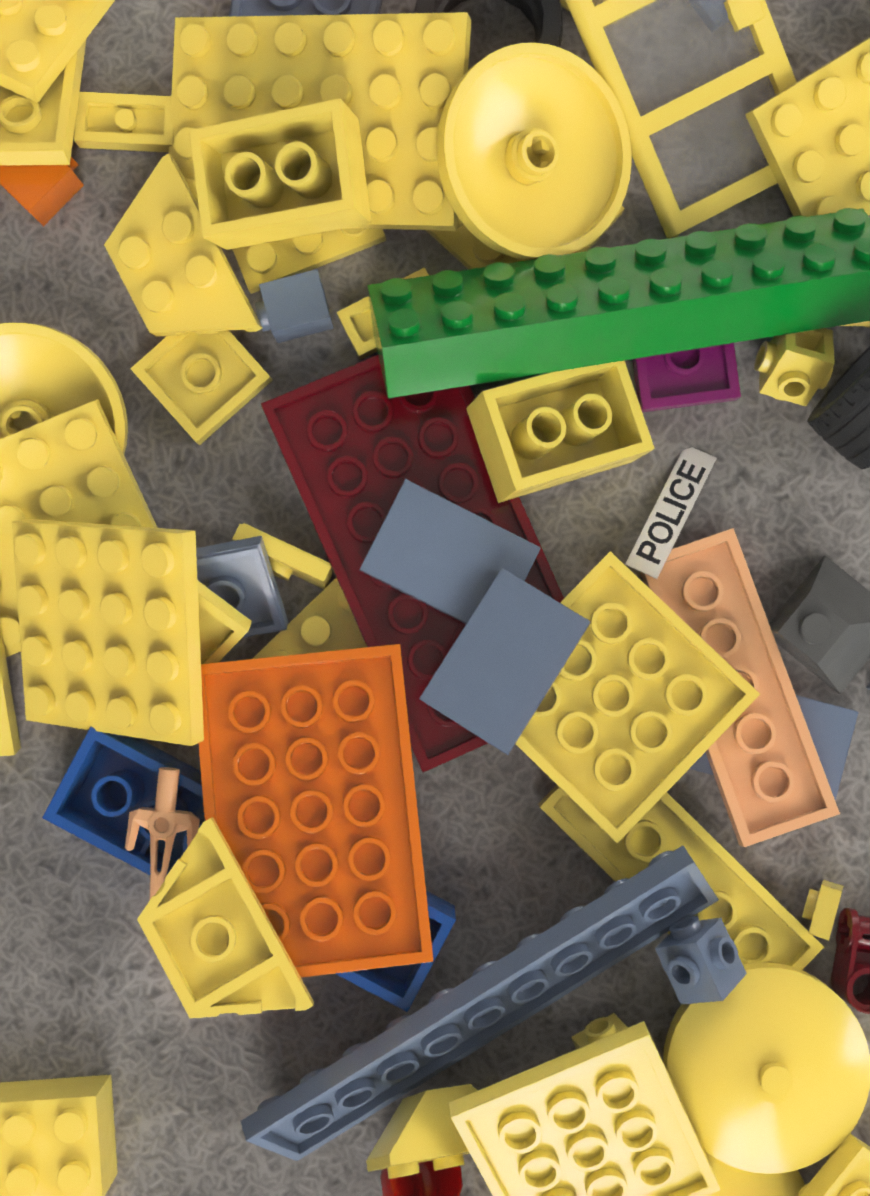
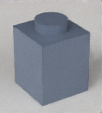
M318 269L259 284L263 301L255 302L257 316L263 327L262 331L271 330L277 343L334 329Z

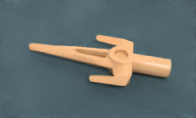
M159 768L155 808L141 807L129 812L125 842L126 850L132 851L134 849L140 826L150 832L149 901L165 881L176 834L187 830L188 847L199 829L200 819L192 812L176 810L180 769ZM164 840L165 849L162 868L158 872V841Z

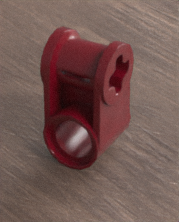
M844 908L840 913L836 932L837 946L831 973V984L835 993L857 1011L870 1014V917L858 915L855 909ZM867 974L868 984L865 990L854 995L853 984L859 976Z

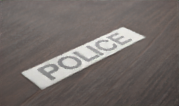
M693 447L682 450L625 565L655 579L658 578L717 459L716 457Z

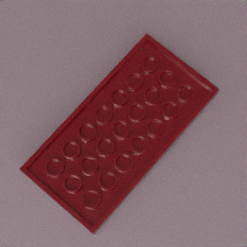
M376 355L261 403V407L366 646L375 647L400 644L410 743L419 767L424 773L488 743L419 699L466 624L359 571L405 479L539 547L541 545L520 498L517 497L500 503L497 501L466 409L475 400L470 385L388 398L379 357ZM541 547L525 582L560 603L564 597Z

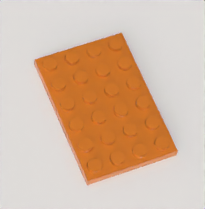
M400 644L201 664L204 741L198 744L205 821L212 817L216 821L300 977L434 962Z

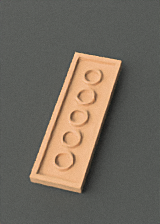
M734 528L672 549L657 579L640 572L644 584L760 693L753 703L706 751L739 846L747 847L839 815L840 812Z

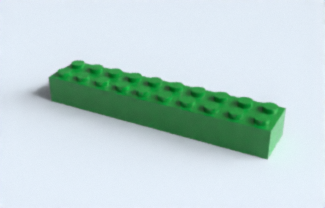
M844 208L836 213L810 217L793 216L778 222L765 224L748 223L740 225L738 228L720 231H696L681 237L662 240L645 239L636 244L610 248L594 247L588 251L565 255L548 254L532 260L513 263L496 262L481 268L461 271L444 270L435 275L410 279L393 278L383 283L368 285L373 334L388 398L870 321V217L863 208Z

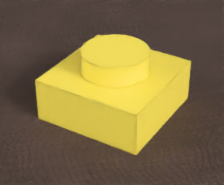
M823 880L820 891L810 888L802 918L812 921L808 934L829 941L843 885Z

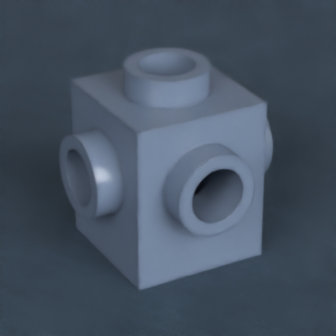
M697 916L682 918L670 926L669 930L671 933L655 947L662 967L672 984L680 1004L723 1001L747 974L738 956L737 947L730 938L721 917L700 921Z

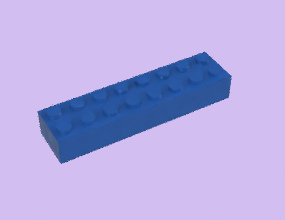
M90 727L42 818L150 875L149 830L140 826L134 849L128 851L125 848L129 812L141 807L155 808L159 768L180 769L176 810L192 812L200 819V828L205 821L201 771L139 738L97 732L95 728ZM187 830L179 832L175 836L167 874L187 849ZM164 840L158 841V872L162 868L165 849ZM426 891L433 961H435L456 921L455 905ZM434 962L336 973V975L408 1012Z

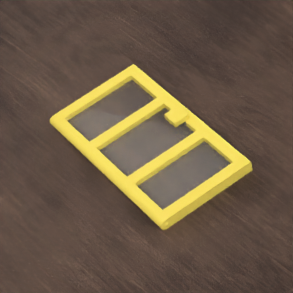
M565 0L594 69L611 88L624 113L630 135L632 158L667 239L678 237L680 233L777 184L745 116L749 111L797 82L765 0Z

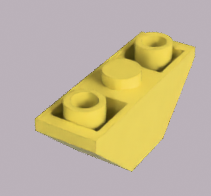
M471 1084L426 1090L403 1098L366 1160L368 1172L387 1169L388 1179L420 1173L418 1163L433 1160L434 1171L465 1165L463 1155L470 1154L451 1119L449 1103L478 1090Z

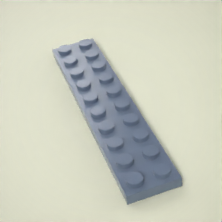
M683 845L674 851L660 853L651 860L646 869L630 879H620L607 887L604 895L586 906H578L567 911L561 917L559 923L541 934H533L524 938L518 943L516 950L505 957L479 966L468 980L455 988L439 991L431 997L428 1005L412 1015H405L394 1019L387 1025L386 1031L370 1041L349 1047L343 1053V1058L325 1069L314 1070L306 1074L300 1080L298 1086L282 1096H274L263 1101L258 1106L256 1112L240 1121L245 1140L295 1161L302 1159L670 931V926L676 921L696 915L719 899Z

